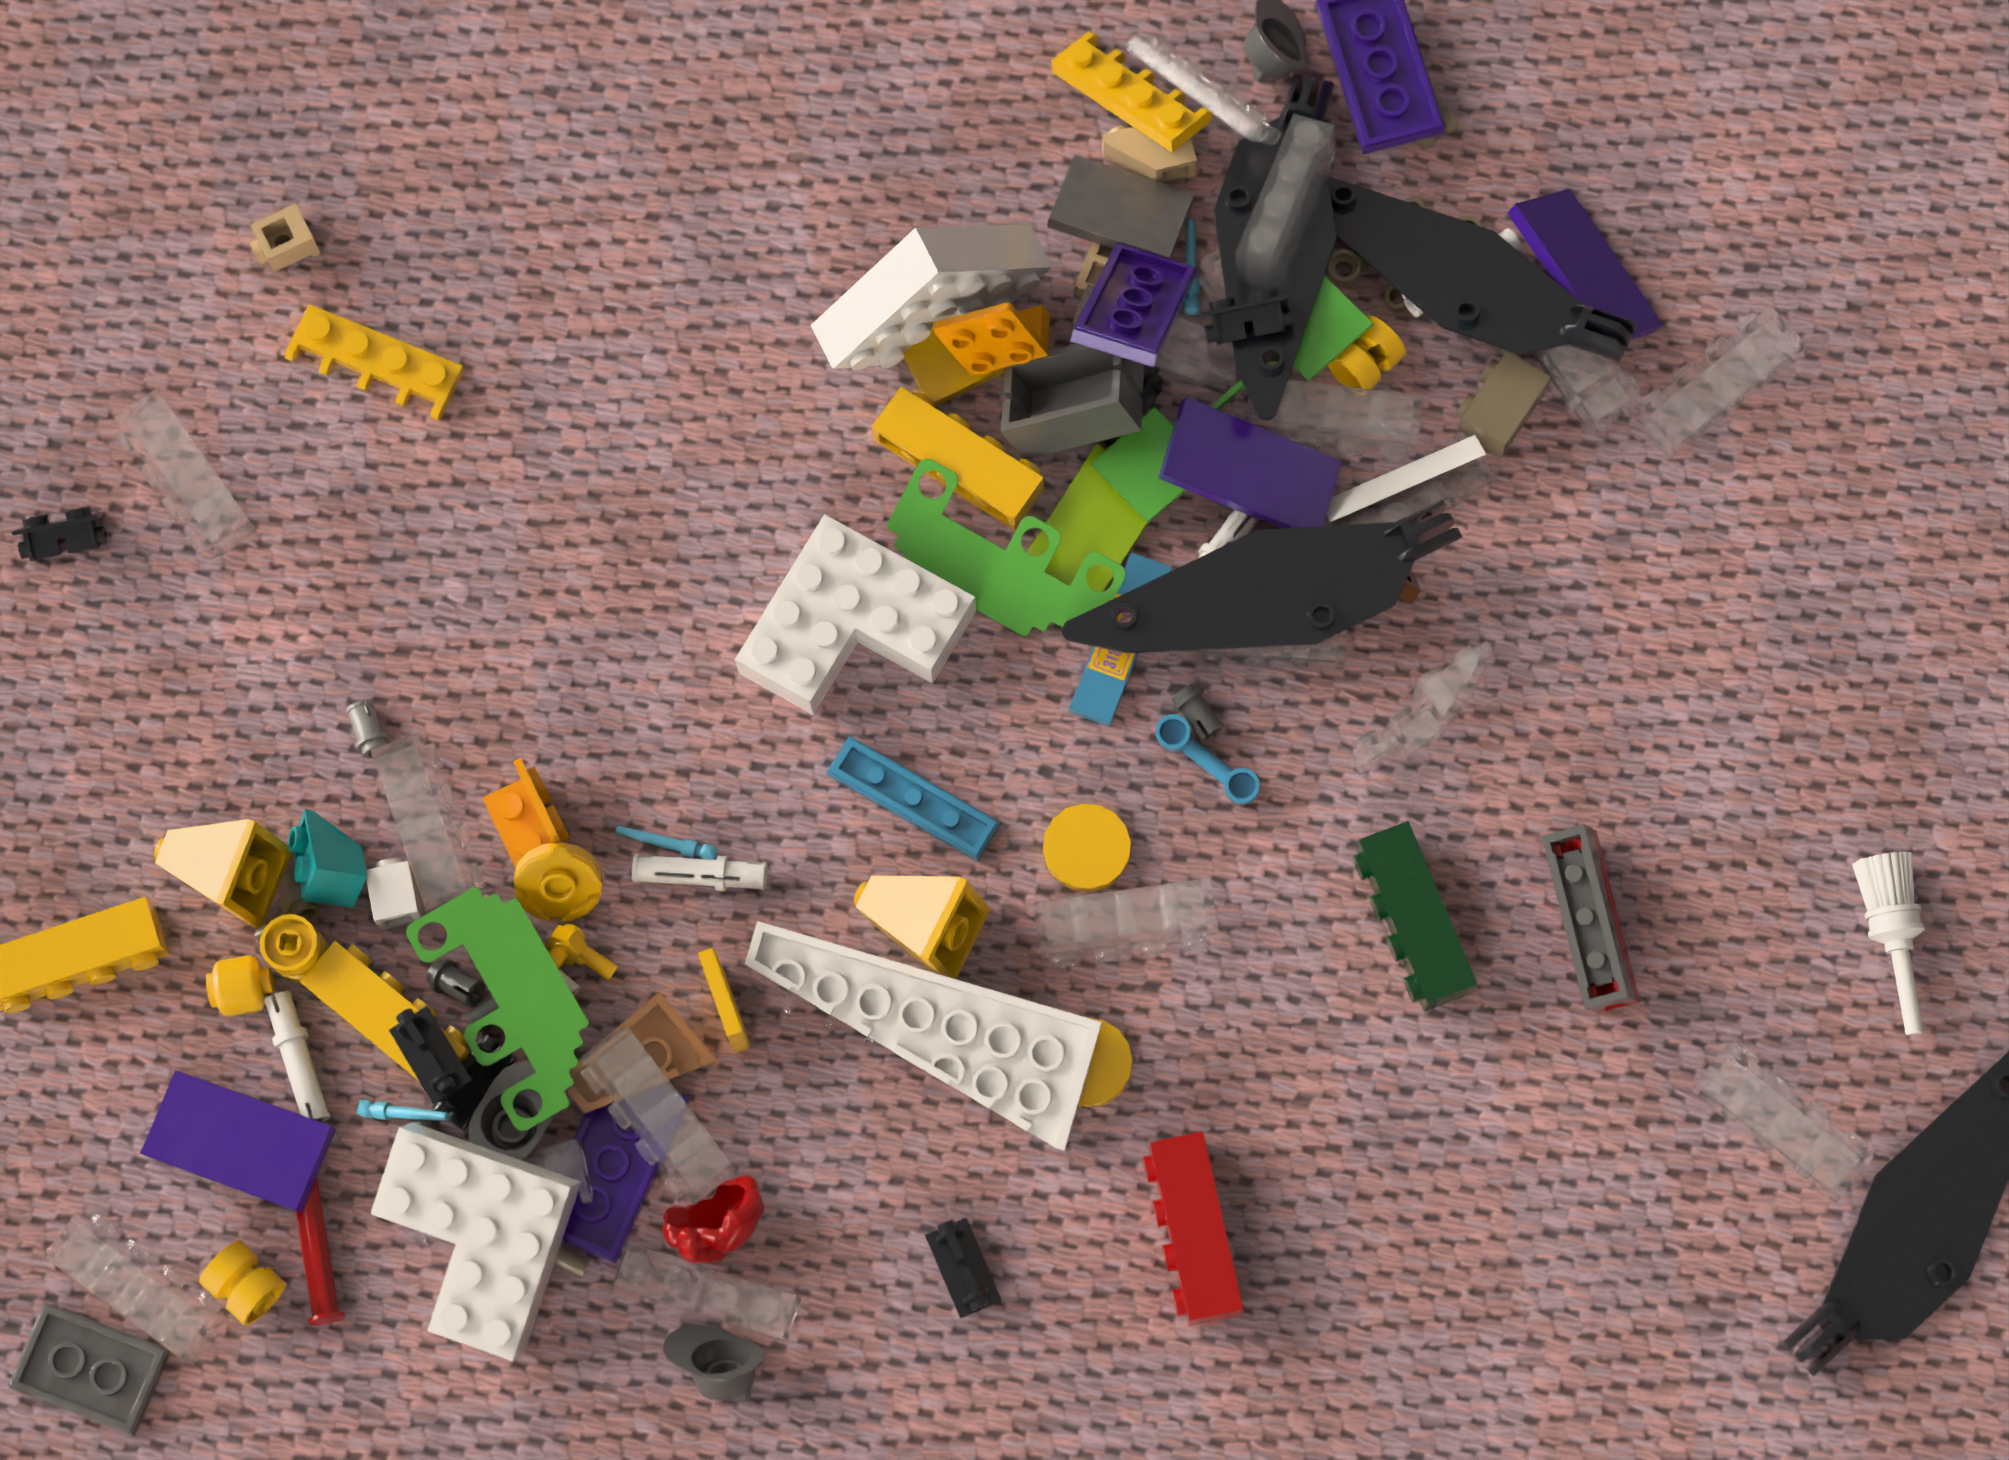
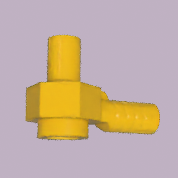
M573 924L558 925L545 944L558 970L563 964L573 966L576 962L579 965H586L609 981L619 966L588 947L585 942V934L579 927Z

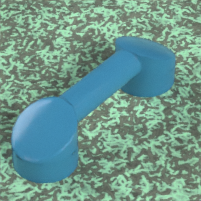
M1169 714L1159 720L1155 734L1163 749L1172 753L1183 752L1224 784L1225 792L1231 802L1237 805H1246L1258 797L1260 782L1257 775L1247 768L1233 770L1192 738L1190 725L1184 717L1177 714Z

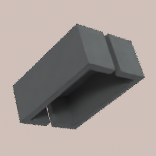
M1077 343L1050 350L1046 357L1031 360L1025 364L1005 367L1003 394L1007 399L1003 400L1001 433L1018 454L1028 460L1141 431L1143 399L1138 393L1143 392L1144 364Z

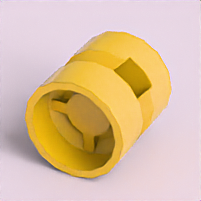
M1372 315L1366 317L1373 323V326L1327 366L1340 383L1350 392L1360 397L1365 396L1381 381L1382 375L1380 371H1391L1406 356L1407 352L1399 336L1386 323Z
M294 914L281 915L273 919L264 928L260 938V951L265 961L287 981L296 984H302L300 980L330 947L326 938L304 917Z
M239 1239L226 1246L212 1259L202 1272L199 1283L217 1300L227 1298L226 1309L244 1326H249L259 1320L275 1304L286 1289L287 1283L270 1267L259 1268V1257Z

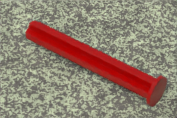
M316 1177L302 1213L295 1212L312 1313L308 1323L312 1326L338 1322L345 1318L344 1312H339Z

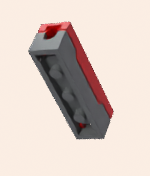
M1583 824L1542 836L1585 1009L1601 1013L1640 1002L1597 831Z

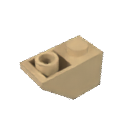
M1131 125L1117 126L1107 134L1102 135V154L1104 159L1128 172L1165 184L1196 176L1197 158L1191 138L1172 153Z

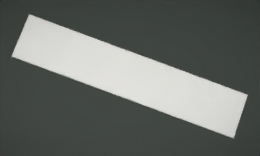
M1473 435L1332 497L1327 517L1330 522H1333L1482 457L1486 453L1476 435Z

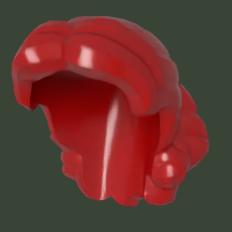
M748 1175L721 1181L716 1186V1193L713 1197L697 1199L686 1207L674 1205L668 1208L663 1214L665 1221L662 1225L663 1237L666 1239L667 1244L672 1248H678L679 1255L690 1263L715 1264L719 1261L721 1262L728 1252L740 1248L748 1241L755 1231L759 1218L764 1213L765 1207L757 1181Z

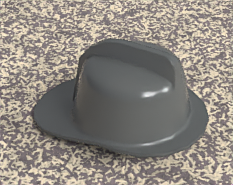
M1257 0L1255 5V24L1243 44L1245 54L1251 62L1255 80L1260 83L1268 78L1279 80L1294 70L1305 71L1308 68L1306 38L1297 16L1281 0Z
M530 1061L516 1062L504 1068L494 1079L474 1111L469 1123L471 1143L519 1160L525 1159L536 1148L556 1114L529 1130L520 1131L514 1127L501 1104V1095L505 1090L536 1073ZM530 1089L519 1092L513 1101L514 1111L523 1118L534 1117L542 1107L541 1096L536 1091Z
M709 1325L681 1327L671 1332L664 1340L663 1353L666 1359L676 1367L691 1374L700 1394L713 1400L732 1399L742 1403L747 1402L751 1396L755 1370L763 1363L765 1356L761 1346L744 1340L724 1329Z

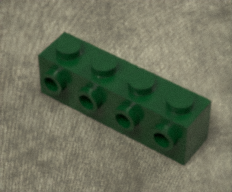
M1409 821L1359 839L1356 848L1357 854L1352 856L1360 879L1362 881L1368 879L1373 889L1374 895L1369 896L1376 918L1378 921L1385 919L1391 935L1387 936L1386 939L1394 960L1396 962L1402 960L1408 976L1404 977L1403 980L1413 1003L1419 1001L1423 1011L1426 1012L1473 994L1477 986L1476 979Z

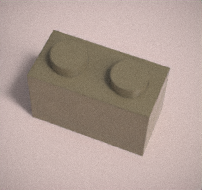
M1506 350L1499 362L1492 359L1479 379L1483 386L1477 395L1469 393L1459 407L1456 414L1461 417L1458 433L1467 438L1476 435L1483 448L1502 458L1546 393L1551 376Z

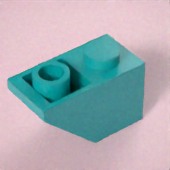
M305 809L298 826L291 828L288 837V850L293 852L295 859L293 876L295 882H299L302 901L354 908L367 878L362 847L315 811Z

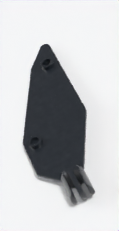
M1295 74L1280 117L1238 141L1214 208L1226 299L1234 298L1236 305L1253 302L1251 294L1271 289H1277L1278 296H1288V301L1280 302L1281 310L1290 308L1293 326L1285 327V332L1255 337L1253 323L1248 321L1244 322L1247 339L1232 341L1236 371L1258 417L1263 420H1270L1278 413L1337 241L1321 135V125L1335 85L1332 81L1324 80L1317 99L1318 78L1308 76L1302 89L1303 78L1299 74ZM1270 361H1275V362H1277V363L1274 364V365H1267V364H1266L1267 362H1270Z
M1328 176L1336 237L1441 328L1522 356L1569 344L1575 348L1620 362L1637 329L1636 322L1588 305H1583L1495 231Z
M1443 499L1396 522L1256 530L1067 621L1062 627V635L1069 642L1121 653L1316 645L1394 607L1414 562L1461 539L1463 536L1459 528L1450 529L1455 521L1451 513H1443L1447 508ZM1123 612L1133 615L1132 620L1128 623H1120L1117 617Z
M2009 1051L1874 1176L1822 1305L1782 1342L1789 1349L1799 1343L1818 1324L1821 1326L1794 1353L1796 1359L1802 1363L1819 1351L1831 1338L1834 1340L1806 1368L1813 1377L1853 1340L1906 1339L1970 1279L2009 1180V1093H2005L2000 1088L2001 1079L2009 1082Z

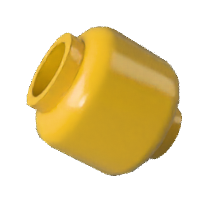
M254 955L221 959L215 963L213 971L206 974V988L211 1007H218L220 1012L228 1017L262 1011L266 1006L264 999L267 998V994L275 993L274 977L271 968H263L260 960Z

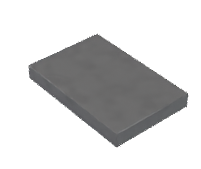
M1074 155L1049 216L1047 227L1106 247L1114 248L1116 243H1120L1171 259L1192 206L1195 193Z
M44 1302L7 1387L135 1437L171 1350Z

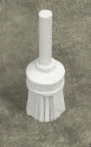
M1893 852L1862 858L1853 863L1852 866L1867 909L1864 915L1870 930L1868 937L1872 941L1884 944L1885 952L1892 956L1906 1036L1923 1034V1024L1909 953L1910 950L1914 949L1913 939L1925 931L1924 923H1921L1920 917L1922 912L1921 905L1915 904L1912 852Z

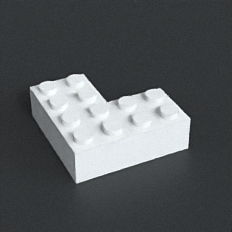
M1030 224L915 228L811 324V327L833 369L852 368L853 370H861L868 366L890 368L904 359V353L912 345L920 343L930 336V329L933 327L934 322L1007 302L1013 305V302L1022 294L1028 293L1039 286L1040 278L1052 268V265Z
M824 514L736 656L735 663L738 673L812 715L818 709L857 643L933 684L976 613L975 596Z
M413 1122L399 1127L370 1214L456 1244L427 1331L510 1361H514L523 1355L581 1181Z

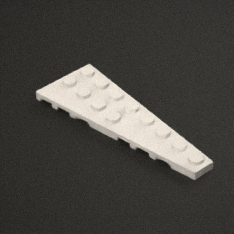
M757 921L745 965L880 1043L912 1064L1052 1145L1054 1148L1066 1150L1103 1022Z

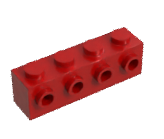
M1203 1131L1150 1142V1155L1143 1156V1163L1148 1183L1156 1182L1160 1199L1154 1200L1152 1203L1158 1228L1166 1226L1170 1244L1162 1245L1167 1271H1176L1180 1288L1172 1290L1177 1316L1186 1315L1188 1327L1241 1316L1243 1313L1242 1301Z

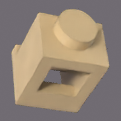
M296 203L250 224L256 239L249 242L259 264L263 265L268 262L273 273L310 255L314 257L321 254ZM282 241H288V242L283 243V244H281V245L278 246V244H279L280 242H282Z

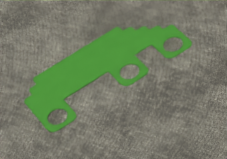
M923 459L918 463L887 523L888 529L898 535L895 548L904 552L905 559L975 596L977 611L1023 637L1028 636L1032 627L1046 631L1049 623L1052 622L1063 627L1069 618H1075L1113 600L1126 576L1122 565L1098 552H1090L1086 555L1070 586L1049 575L1045 570L1060 544L1061 535L1056 528L1034 516H1026L1021 520L1006 550L947 518L942 513L958 484V477L953 471L931 459ZM927 471H937L945 478L946 489L938 498H927L919 489V480ZM1039 528L1047 534L1049 546L1042 555L1031 556L1024 551L1021 541L1023 534L1027 530ZM1095 564H1104L1113 573V583L1104 592L1092 590L1086 582V573Z
M473 887L410 923L406 929V935L419 959L423 962H433L457 947L464 945L499 1006L497 1010L472 1023L465 1029L464 1038L478 1063L484 1066L492 1065L522 1047L536 1071L533 1075L505 1090L501 1095V1104L514 1127L520 1131L529 1130L568 1107L570 1102L565 1095V1090L574 1084L569 1070L578 1066L574 1049L583 1044L579 1031L587 1027L589 1022L519 900L513 898L507 903H502L498 894H492L485 898L479 888ZM430 922L443 925L447 932L446 942L436 950L425 949L418 940L420 929ZM487 1025L499 1026L505 1033L503 1047L494 1053L482 1051L476 1042L478 1032ZM526 1089L536 1091L542 1099L541 1110L531 1118L520 1117L513 1108L515 1096Z

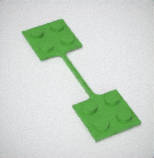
M1325 276L1294 363V367L1308 381H1311L1373 326V323ZM1270 361L1266 364L1272 365L1275 361ZM1239 380L1210 407L1221 410L1245 389L1242 381ZM1156 407L1142 418L1141 431L1122 435L1091 463V466L1147 523H1150L1186 491L1183 488L1158 479L1174 426Z

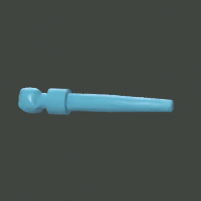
M1189 219L1187 220L1186 264L1197 268L1195 221ZM1197 271L1194 282L1183 303V308L1187 315H1196L1200 312V302L1197 299L1200 296V281L1197 280Z
M621 826L616 828V834L681 852V856L694 859L698 856L701 859L716 860L718 855L717 848L713 845L704 844L699 846V842L689 839L682 841Z
M360 1100L357 1108V1114L364 1118L374 1117L375 1119L382 1120L402 1118L448 1121L450 1118L449 1113L394 1106L391 1102L376 1101L374 1103L370 1100Z

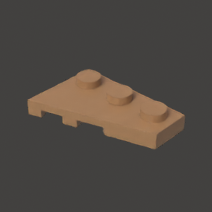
M658 992L578 1060V1066L569 1070L574 1084L566 1089L565 1093L580 1111L586 1114L717 1061V1059L664 996Z

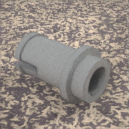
M360 700L349 705L346 708V713L350 718L358 740L355 744L357 752L362 753L364 758H375L388 751L387 744L390 738L387 733L382 732L372 700H365V708L363 701Z

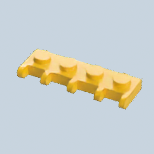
M1091 31L1084 34L1051 60L1052 73L1172 153L1209 124L1213 118V111L1207 107H1202L1194 113L1183 106L1186 94L1181 90L1174 89L1167 95L1153 86L1156 75L1151 70L1144 69L1136 75L1124 67L1122 64L1125 61L1126 55L1119 49L1113 50L1108 55L1097 49L1099 37Z
M311 304L308 305L285 352V359L295 362L301 349L322 357L323 360L319 367V373L326 376L330 375L335 363L362 373L358 380L357 388L363 391H368L373 379L399 388L396 404L403 407L407 405L412 394L434 402L430 417L438 421L441 420L465 371L463 366Z

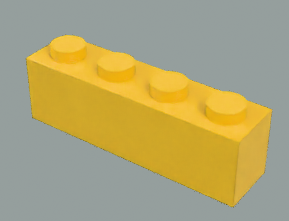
M901 386L871 426L874 441L914 467H917L918 463L923 459H931L950 469L958 477V484L954 490L956 494L1016 531L1021 520L1026 517L1044 492V477L1041 476V470L1027 459L1020 458L1017 461L1005 453V447L993 437L985 435L982 438L969 430L970 425L957 414L950 412L947 416L934 407L935 403L924 393L918 390H914L911 393ZM937 471L925 472V474L946 487L945 478L941 473Z
M145 896L1 944L0 1011L4 1010V1013L7 1014L17 1013L31 1006L30 1001L44 996H47L48 999L62 998L73 993L74 986L90 982L91 985H100L114 980L116 972L131 967L134 971H141L156 966L159 963L158 958L169 955L155 905Z
M334 941L300 982L419 1081L389 1029L398 1024L396 1016L402 1011L411 1008L415 1014L428 1005L418 997L413 1003H410L400 994L405 987L386 971L378 976L370 970L368 965L372 960L355 945L351 944L346 950L338 942ZM428 1006L431 1013L436 1018L438 1014ZM450 1025L445 1031L443 1029L442 1031L463 1064L470 1054L466 1049L468 1044L464 1035Z

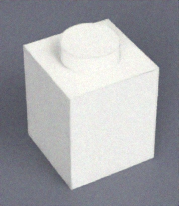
M400 858L384 859L375 864L376 868L366 870V881L373 919L380 930L407 925L423 916L415 870L409 861L402 862Z

